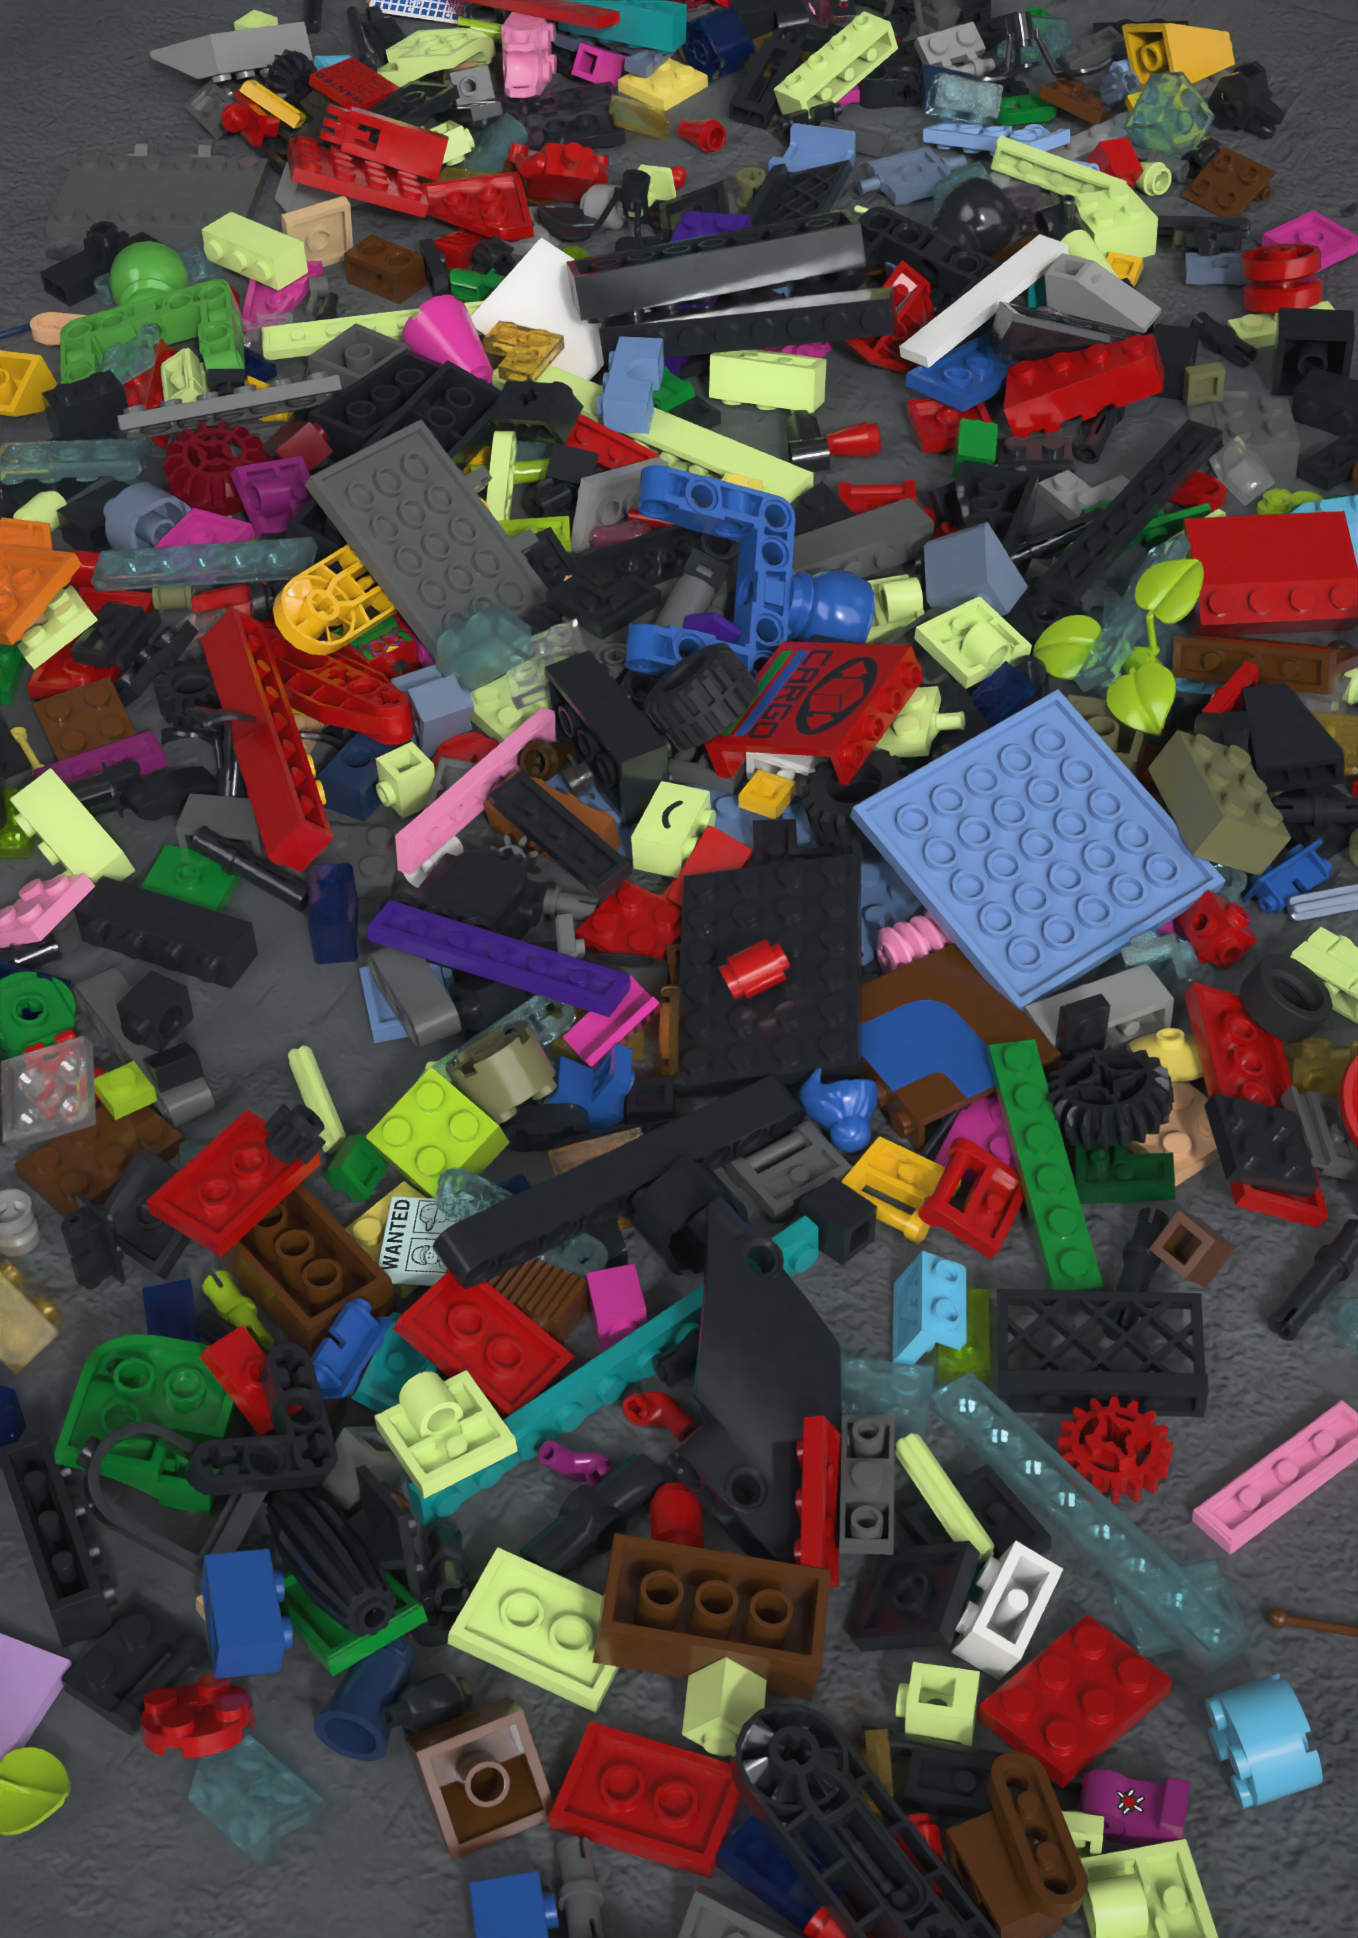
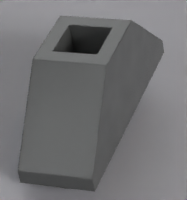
M842 1414L839 1553L894 1555L895 1415Z

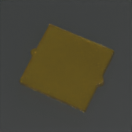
M611 95L608 112L612 114L615 126L668 140L670 122L666 119L664 109Z

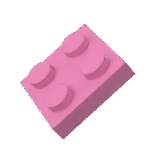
M86 873L71 876L60 874L51 880L41 881L40 879H35L26 884L18 893L21 898L13 905L0 910V948L10 947L9 944L14 943L16 946L41 941L95 887Z

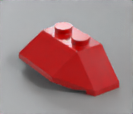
M902 260L880 287H894L898 322L894 335L840 340L839 342L867 365L906 375L915 363L901 357L899 346L934 319V311L929 297L931 293L930 282Z

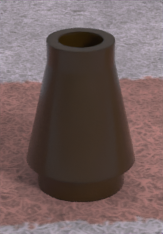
M534 740L528 743L522 751L520 766L522 771L529 777L538 778L545 782L565 767L572 765L576 758V752L569 742Z

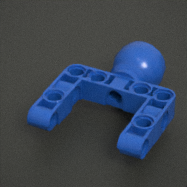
M652 465L642 469L638 511L640 514L687 529L739 542L733 624L742 631L740 637L732 643L716 640V635L673 625L665 628L652 624L631 625L629 623L625 667L636 672L661 678L672 667L683 660L679 650L687 657L706 646L716 643H727L755 678L754 669L759 673L782 642L793 639L796 642H810L813 635L817 634L865 644L872 626L875 609L874 592L871 583L853 572L843 569H828L812 575L806 571L795 573L792 569L795 512L786 499L774 494L667 466ZM757 631L761 634L763 640L758 636Z

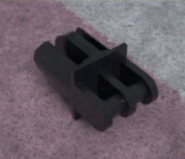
M126 761L107 767L105 762H101L103 771L65 783L94 818L114 811L118 812L120 818H124L122 811L129 809V807L122 801L123 792L142 782L143 778L139 776L141 770L138 762Z

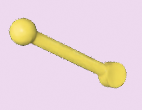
M24 727L12 728L10 732L16 742L20 744L33 767L32 775L35 778L33 770L45 765L39 763L28 744L26 729Z

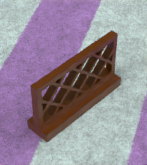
M1179 634L1174 636L1172 674L1175 678L1227 683L1243 663L1247 661L1259 666L1258 685L1286 682L1292 691L1329 695L1335 692V677L1358 667V649L1218 634L1209 637Z

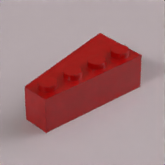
M1154 334L1144 336L1133 335L1122 341L1105 345L1094 344L1087 349L1070 353L1059 352L1048 358L1035 361L1025 360L1016 365L1009 366L1004 412L1013 437L1028 438V434L1044 428L1046 434L1060 430L1059 423L1077 416L1082 417L1084 421L1097 416L1096 414L1104 406L1112 404L1117 409L1163 392L1164 367Z

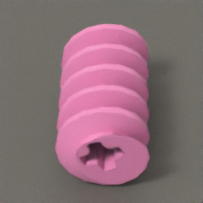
M929 912L926 913L925 917L921 915L912 917L909 923L901 921L896 923L893 928L887 926L879 929L876 935V952L883 975L954 944L952 939Z

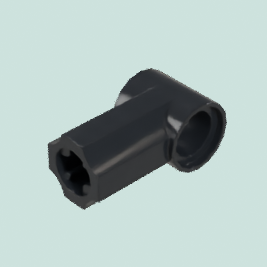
M807 410L794 411L793 415L785 420L789 463L810 472L829 471L830 454L827 437L821 436L817 417L809 414Z

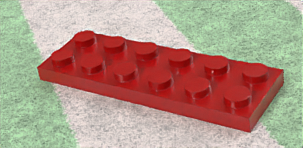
M1193 982L1184 993L1209 1098L1215 1093L1284 1109L1280 1097L1290 1085L1293 1086L1281 1039L1264 1030L1251 1018L1242 1004L1240 995ZM1314 1166L1313 1169L1319 1187L1309 1198L1229 1181L1235 1206L1319 1228L1329 1217Z

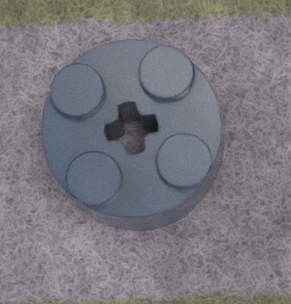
M144 481L133 484L121 491L116 498L110 499L104 506L106 537L112 548L137 564L149 562L146 554L191 508L179 498L149 482Z

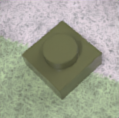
M1215 362L1185 367L1182 399L1187 407L1212 403V401H1223L1225 368L1222 363Z

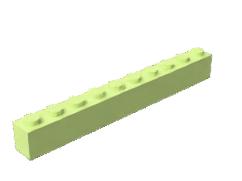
M521 352L515 354L493 371L492 385L501 391L506 381L563 382L573 390L575 397L584 406L580 414L604 425L603 417L597 415L598 394H603V386ZM654 408L649 434L617 432L658 453V458L669 463L668 467L707 475L722 480L725 473L742 474L746 477L761 479L763 492L780 496L789 503H792L814 487L812 472L657 408Z

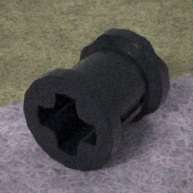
M1206 138L1200 142L1196 150H1189L1181 157V160L1189 162L1188 178L1194 180L1221 150L1222 145L1217 140Z

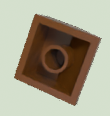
M510 1697L405 1738L422 1792L452 1860L549 1820L548 1817L554 1802L523 1709Z

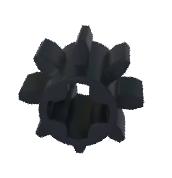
M108 221L93 224L90 227V231L86 232L87 238L83 240L86 255H93L94 261L101 265H112L116 256L124 248L128 247L125 231L118 232V227Z
M496 235L491 240H481L472 254V257L478 262L473 269L478 273L488 274L494 268L495 274L507 277L516 263L510 255L514 251V247L508 242L502 241Z
M549 477L528 489L531 496L526 501V507L531 518L569 516L570 518L572 516L568 509L572 508L574 499L570 489L564 483L558 482L554 484L552 478Z
M512 833L505 834L504 842L506 846L493 845L489 848L496 854V857L508 861L509 857H512L514 854H521L523 862L518 865L523 868L525 879H527V873L537 875L542 872L535 864L537 857L543 854V850L534 851L529 845L531 839L527 836H524L516 843L515 836Z
M282 1104L263 1125V1128L270 1132L265 1139L266 1147L278 1160L285 1164L291 1165L297 1158L304 1164H307L326 1143L319 1136L325 1129L324 1123L314 1111L302 1104H297L292 1110L285 1104Z

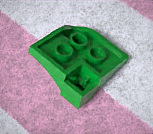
M131 1334L114 1338L93 1349L81 1372L54 1452L55 1464L85 1470V1468L75 1462L90 1435L103 1440L114 1430L132 1423L146 1422L158 1424L198 1445L208 1440L229 1439L237 1405L199 1357L210 1345L157 1335ZM132 1439L115 1445L106 1452L100 1465L99 1475L122 1482L159 1500L160 1506L210 1515L216 1497L197 1492L189 1485L185 1476L187 1459L149 1440Z

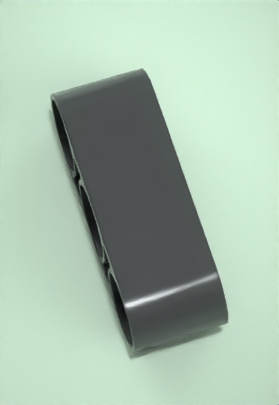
M387 946L367 954V962L374 982L417 1049L461 1032V1023L457 1010L424 958Z

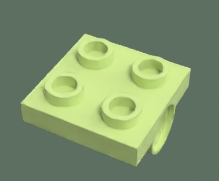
M908 574L868 581L871 583L874 592L875 609L872 626L865 644H878L887 641L925 613L922 590L917 577L909 578Z
M980 596L917 626L914 639L965 689L1010 667L1022 656L1030 655L1032 647L1023 636Z
M467 1370L445 1381H442L439 1375L434 1372L419 1373L409 1379L399 1393V1404L374 1416L378 1431L424 1499L518 1451L515 1437Z
M1186 1839L1081 1858L1088 1879V1888L1082 1901V1908L1091 1938H1218Z

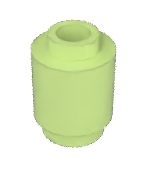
M55 491L40 492L17 510L13 519L50 523L51 532H53L60 526L56 510L67 505V503Z

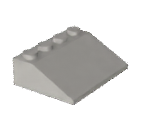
M304 21L209 34L150 51L151 58L197 79L212 77L213 83L232 80L231 74H236L237 80L254 77V71L258 70L260 76H263L269 71L266 64H272L274 62V55H282L285 49L302 52L309 60H313Z

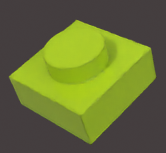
M134 1061L92 1079L95 1094L115 1120L157 1101L155 1087Z

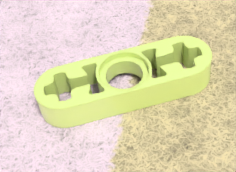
M495 431L493 436L489 472L492 479L488 483L486 503L497 521L510 520L517 454L515 431Z

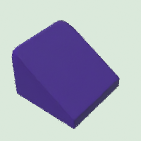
M717 613L685 616L682 626L685 629L716 635V640L728 643L740 637L742 631Z

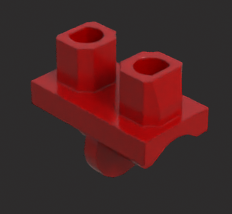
M235 90L234 97L236 103L226 106L220 116L224 128L229 132H240L252 146H262L263 137H277L280 119L274 114H267L265 108L239 90Z

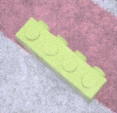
M865 11L855 17L850 24L833 36L829 42L815 54L811 55L807 61L774 88L782 115L806 109L810 119L811 107L827 103L828 101L836 103L898 49L891 22Z

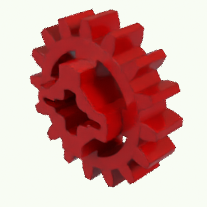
M1116 1396L1111 1397L1109 1406L1102 1407L1095 1398L1091 1399L1089 1412L1075 1407L1072 1410V1422L1063 1421L1061 1424V1434L1057 1445V1457L1061 1458L1060 1471L1062 1475L1073 1474L1072 1487L1075 1490L1081 1489L1086 1485L1091 1487L1090 1499L1094 1501L1103 1492L1109 1494L1112 1504L1118 1505L1120 1494L1126 1493L1133 1502H1138L1142 1487L1154 1494L1157 1491L1158 1479H1167L1173 1449V1443L1167 1441L1169 1429L1167 1425L1155 1426L1157 1413L1154 1410L1148 1411L1143 1415L1138 1413V1401L1133 1400L1127 1408L1120 1407Z

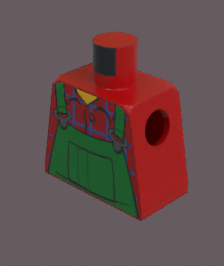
M376 610L367 614V616L372 620L381 613ZM397 613L337 651L385 674L389 680L419 669L416 641ZM343 626L331 632L342 636Z

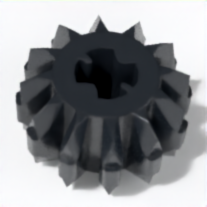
M285 49L282 55H274V62L272 64H266L269 71L262 76L265 80L264 87L295 108L299 101L306 103L309 93H314L309 85L310 74L317 71V68L302 52Z

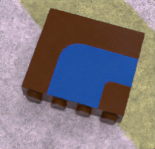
M954 943L862 985V1076L848 1078L851 1080H873L878 1087V1104L876 1109L880 1108L891 1120L892 1126L900 1138H906L916 1151H921L925 1145L926 1124L996 1092L987 1059L989 1045L1035 1039L1047 1083L1049 1081V1073L1058 1070L1061 1053L1021 1010L981 976Z

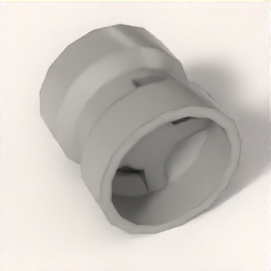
M18 1189L0 1191V1254L6 1256L26 1254L36 1247L41 1236L37 1219L34 1217L31 1199L24 1191Z

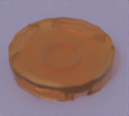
M664 984V987L661 989V996L670 997V1003H663L662 1008H660L659 1053H662V1059H669V1064L660 1065V1075L663 1077H675V1073H678L681 985Z

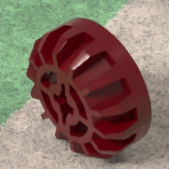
M219 420L218 428L207 429L204 421L197 424L195 434L186 428L178 434V440L172 441L166 448V459L163 460L167 490L170 494L186 503L191 509L197 508L223 516L243 512L245 508L230 474L238 466L267 462V453L263 451L261 440L252 434L249 435L248 429L238 424L230 431L228 422ZM230 445L241 449L240 459L232 455Z

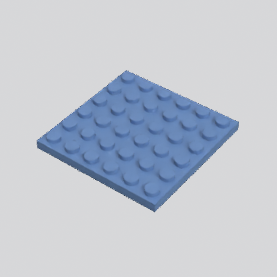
M1058 689L852 808L850 814L851 819L981 976L1023 1013L1026 1005L1053 995L1183 914L1208 890L1217 893L1226 882L1208 860L1191 855L1172 818Z

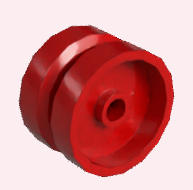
M1301 243L1270 245L1252 249L1240 256L1241 274L1244 278L1251 280L1242 288L1243 306L1246 310L1274 313L1278 312V308H1309L1323 300L1322 281L1313 275L1322 268L1321 249L1319 246Z

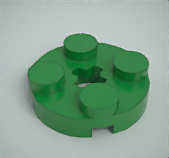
M18 972L1 979V1048L14 1060H25L23 1051L39 1042H42L45 1046L44 1055L57 1050L58 1047L54 1039L55 1035L69 1029L74 1031L76 1003L70 989L61 980L52 977V981L46 978H39L37 972ZM24 1008H29L32 1012H41L38 1018L34 1020L21 1018Z

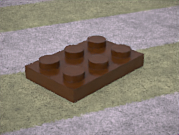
M103 1104L16 1162L14 1166L18 1177L65 1218L67 1214L79 1210L76 1194L79 1192L94 1206L97 1204L103 1205L141 1147L148 1149L167 1162L185 1150L186 1144L184 1136L149 1106L115 1120Z

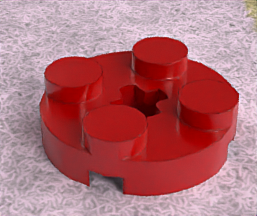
M214 1673L203 1675L195 1684L175 1689L159 1688L150 1691L143 1698L145 1709L140 1717L143 1741L150 1751L166 1756L165 1746L181 1748L182 1758L204 1757L230 1749L243 1740V1728L248 1725L252 1730L255 1725L253 1702L250 1694L239 1686L231 1685L230 1677L215 1679Z

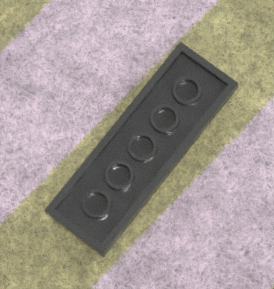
M317 372L306 376L307 381L293 383L291 378H285L271 382V387L256 390L255 385H246L235 388L233 390L234 394L221 397L219 392H208L198 395L197 401L183 403L182 399H170L161 402V408L146 410L144 405L123 409V415L117 416L116 433L118 442L122 444L176 434L186 428L190 431L197 430V424L203 421L208 428L218 426L219 420L226 421L229 424L319 407L341 392L339 375L329 376L328 372Z

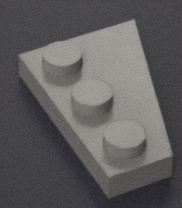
M656 457L581 478L571 535V550L581 555L590 548L589 541L598 535L605 538L614 532L615 523L625 516L628 517L631 508L638 509L642 469L652 465L668 467L669 463Z

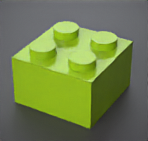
M432 1067L424 1073L365 1136L377 1153L428 1198L458 1199L510 1143L495 1121Z

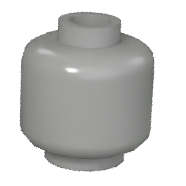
M607 184L591 186L581 198L580 209H583L586 216L596 218L598 221L613 197L614 188H621V186ZM619 199L600 229L619 230L625 225L627 219L631 217L628 215V211L622 208V203Z

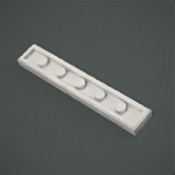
M1039 234L900 345L901 357L927 368L932 366L995 315L1000 301L1011 302L1042 277L1062 253L1068 254V245Z

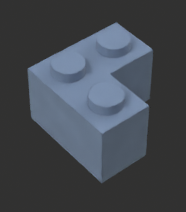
M437 664L390 679L397 689L408 695L409 703L412 705L414 735L409 742H413L428 759L430 757L433 759L434 755L438 753L436 748L444 741L458 734L472 732L470 712L474 711L473 700L469 690L466 687H460L454 674L443 677Z

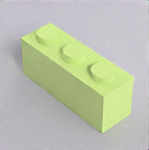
M230 212L201 229L207 260L278 291L308 273L304 243L243 216Z
M758 349L712 353L710 355L709 398L721 399V402L726 405L750 403L756 404V408L761 410L784 408L790 409L792 414L797 410H807L811 414L825 402L827 359Z
M51 768L10 799L19 812L13 818L29 838L37 834L43 841L37 846L52 866L60 862L65 867L66 871L62 874L71 876L86 873L95 885L102 876L122 882L135 872V869L120 847Z

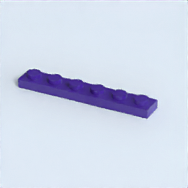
M391 900L367 926L368 941L606 1017L611 1016L631 989L629 974Z

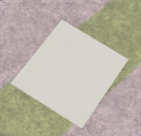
M541 238L475 311L471 319L475 329L515 355L521 352L590 381L604 365L599 327L602 322L592 324L588 323L587 320L581 321L573 304L566 264L567 261L574 259ZM648 308L644 309L645 312L651 311Z

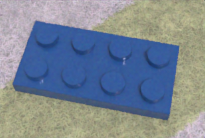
M991 330L949 351L929 368L921 365L907 372L905 386L918 391L923 397L936 399L947 404L953 410L964 412L1006 390L1009 366L1016 365L1025 360L1032 361L1033 359L1019 357L1018 362H1012L998 358L997 351H994L988 345Z

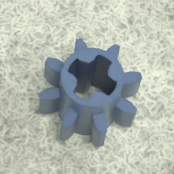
M1121 66L1108 71V74L1101 77L1103 83L1100 86V96L1108 106L1116 104L1119 111L1127 108L1125 104L1127 95L1139 92L1140 81L1137 75L1131 70L1123 72Z

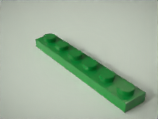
M1035 1039L989 1045L987 1059L1049 1290L1102 1291L1104 1286L1058 1121L1054 1120L1053 1103L1046 1100L1050 1092Z

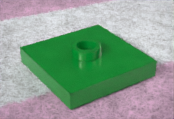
M165 844L141 888L223 913L242 877L236 874L230 876L221 871V866L216 862L194 852L190 848Z

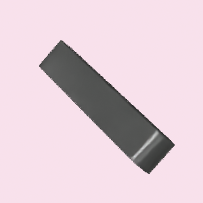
M112 966L72 986L75 999L82 1013L123 1066L134 1061L155 1087L157 1101L152 1103V1105L165 1121L176 1129L215 1109L213 1095L203 1077L165 1092H159L143 1063L144 1058L159 1052L144 1045L133 1044L124 1036L121 1030V1022L116 1004L132 987L116 967ZM172 1040L162 1051L177 1046V1044Z

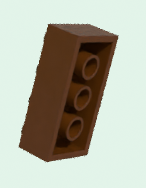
M301 1183L222 1257L213 1252L295 1345L302 1347L310 1358L323 1338H331L339 1346L340 1342L331 1334L329 1329L340 1314L345 1303L353 1302L355 1298L365 1300L372 1308L370 1314L373 1318L390 1316L393 1311L397 1313L392 1279Z
M614 1533L606 1570L592 1663L688 1679L689 1675L727 1657L766 1679V1693L811 1700L822 1667L831 1570Z

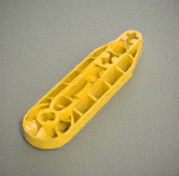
M480 498L490 511V508L487 505V503L482 498ZM349 544L292 578L276 596L273 606L275 624L283 637L295 648L312 655H327L338 651L397 613L398 610L379 585L367 593L364 592L376 582L371 574L357 582L355 581L356 578L368 570ZM338 560L343 571L335 574L328 566ZM372 606L381 614L370 620L364 609ZM343 624L342 636L329 631L328 627ZM323 633L327 634V641L317 640Z

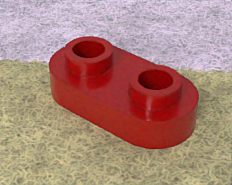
M1196 471L1168 502L1178 503L1191 508L1209 503L1211 512L1225 504L1227 486L1223 480Z

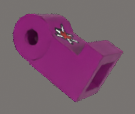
M1110 1770L1090 1771L1083 1778L1077 1811L1089 1815L1104 1816L1103 1838L1111 1839L1112 1842L1134 1847H1145L1182 1840L1191 1781L1168 1777L1167 1785L1130 1779Z

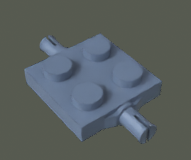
M924 147L868 161V175L871 178L858 180L857 189L860 195L876 190L882 191L895 206L908 205L913 201L928 197H939L957 184V178L951 171L965 169L967 166L966 158L963 154L947 159L936 155L929 147Z

